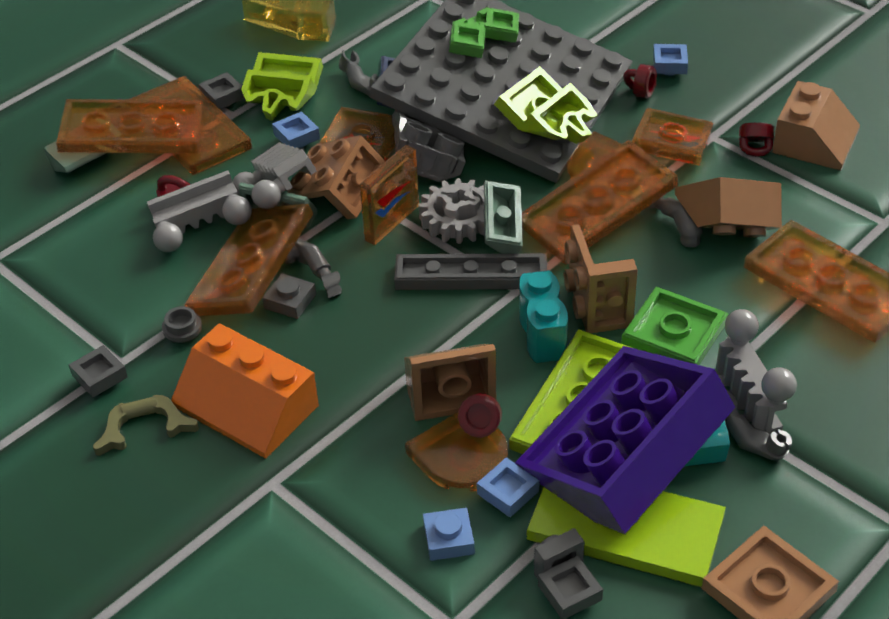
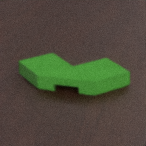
M488 7L478 11L477 15L470 19L461 18L454 21L450 33L449 53L482 58L485 38L516 43L519 29V13Z

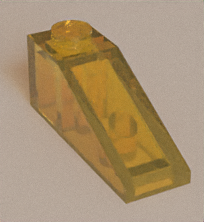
M242 0L244 18L249 22L298 40L330 41L336 22L334 0Z

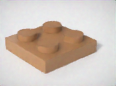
M763 525L703 578L702 590L739 619H808L836 592L839 581Z

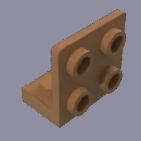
M361 135L340 138L327 143H318L307 153L317 171L312 175L302 171L297 172L290 181L293 188L288 190L287 193L305 196L308 199L325 196L346 219L357 218L388 163Z
M571 225L570 240H566L564 245L566 260L569 264V269L564 270V284L566 291L573 292L574 295L572 302L575 318L582 319L585 330L588 333L627 328L634 318L638 269L634 259L594 264L580 225Z

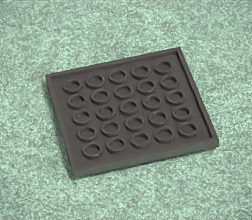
M445 0L371 86L369 97L557 183L583 142L574 144L567 139L553 140L518 130L494 103L499 96L538 67H541L562 89L571 82L589 101L598 115L596 118L584 122L591 131L622 83L623 73L630 69L632 60L623 57L617 52L598 46L588 39L580 38L564 31L558 26L539 20L529 13L521 12L505 5L499 0ZM488 7L519 13V29L516 43L485 38L482 58L449 53L450 33L454 21L461 18L470 19L476 16L478 11Z

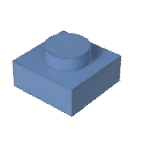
M654 44L653 64L656 73L664 75L687 74V44Z
M302 111L272 124L274 135L282 143L290 147L302 148L320 139L319 128Z
M508 458L501 461L477 482V494L508 517L513 516L539 492V480Z
M467 508L423 514V525L430 561L475 554V543Z

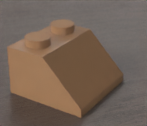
M797 81L778 117L772 153L841 170L859 132L860 124L832 89L812 82Z
M718 177L675 187V196L695 225L701 228H713V235H734L736 230L743 231V237L757 238L765 237L766 230L782 228L781 183Z
M480 344L404 357L406 386L415 421L458 414L462 402L474 394H488L496 400V349L494 344Z

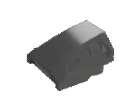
M396 109L394 110L392 125L395 128V153L406 171L437 182L461 175L466 163L464 159L465 143L463 140Z

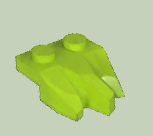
M258 52L253 70H247L241 88L246 102L263 103L262 111L266 119L271 121L275 119L285 106H289L291 111H298L316 92L323 69L321 58Z
M538 67L499 96L494 103L518 130L553 140L567 139L574 144L584 142L592 135L584 122H588L598 116L589 101L571 82L562 89L541 67Z

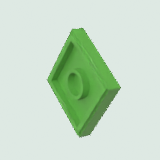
M656 286L622 334L621 344L700 365L723 330L728 313Z

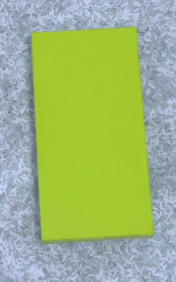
M578 329L509 438V449L523 454L617 352L626 345Z
M543 487L527 528V540L541 543L549 536L561 535L575 528L584 540V555L702 587L703 578L709 573L726 507L663 491L627 533L622 534L594 522Z

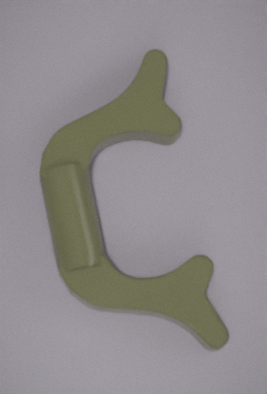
M153 395L152 397L129 403H120L110 411L106 430L103 436L93 444V449L97 456L111 449L124 450L127 444L125 438L120 433V428L128 419L153 413L165 415L168 418L166 425L167 434L171 438L180 432H197L199 430L198 421L195 418L181 414L171 399L163 395Z

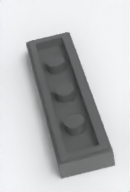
M547 253L396 254L395 290L519 289L522 274L547 271Z

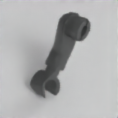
M342 50L338 64L339 68L346 72L350 86L353 89L369 96L371 86L376 82L378 76L376 74H373L371 77L364 75L361 66H358L359 55L352 50L349 60L345 56L344 50Z
M661 188L654 189L652 195L647 193L641 194V207L657 208L661 210L662 214L674 219L677 229L681 234L680 242L683 246L692 248L700 244V235L703 233V229L695 225L680 201L670 197L663 198V190Z
M293 239L291 243L283 244L280 247L281 255L286 264H292L298 260L302 264L309 265L313 274L322 280L328 299L342 293L339 285L341 280L338 271L330 272V264L316 245L299 239Z
M726 390L735 405V409L725 419L727 421L726 427L739 448L774 461L782 460L786 457L792 445L791 436L783 430L767 433L753 428L743 414L740 415L736 410L737 400L735 396Z

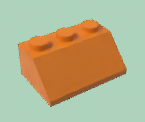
M220 323L192 347L171 399L178 410L265 459L319 406L313 371Z

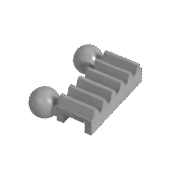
M279 142L251 161L255 169L253 173L241 172L234 177L233 183L239 196L238 185L240 182L254 185L251 193L253 202L262 209H270L279 203L282 192L293 188L288 177L297 171L312 175L317 170L303 149L299 150L298 147H290Z
M228 170L147 201L156 226L153 233V243L163 252H173L180 247L183 240L182 234L185 233V225L187 224L196 229L199 227L200 219H204L207 223H212L213 214L217 213L230 224L241 225L246 223L252 214L250 202L238 195Z
M738 309L731 312L726 318L725 331L728 337L719 344L715 370L718 375H723V385L730 386L729 392L737 398V409L744 410V416L748 422H752L751 426L767 433L783 430V425L775 412L787 409V400L795 394L797 389L796 378L791 371L781 367L772 368L767 371L749 343L758 332V320L749 310Z

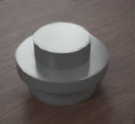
M185 306L169 310L162 323L164 336L172 342L190 341L197 337L202 330L200 317L193 309Z

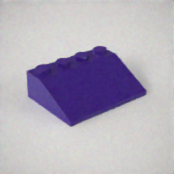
M623 346L523 453L515 464L537 478L539 484L594 522L626 534L715 430L720 427L722 422L735 409V405L715 369Z

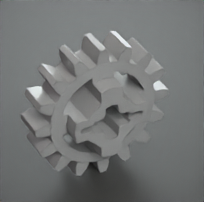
M457 178L455 184L450 185L444 180L442 181L441 188L430 186L429 194H422L421 203L419 204V219L421 220L422 228L429 229V236L431 237L441 234L442 242L455 238L457 244H461L464 237H468L472 242L476 241L477 233L485 236L484 185L477 188L475 187V180L462 183L461 179Z

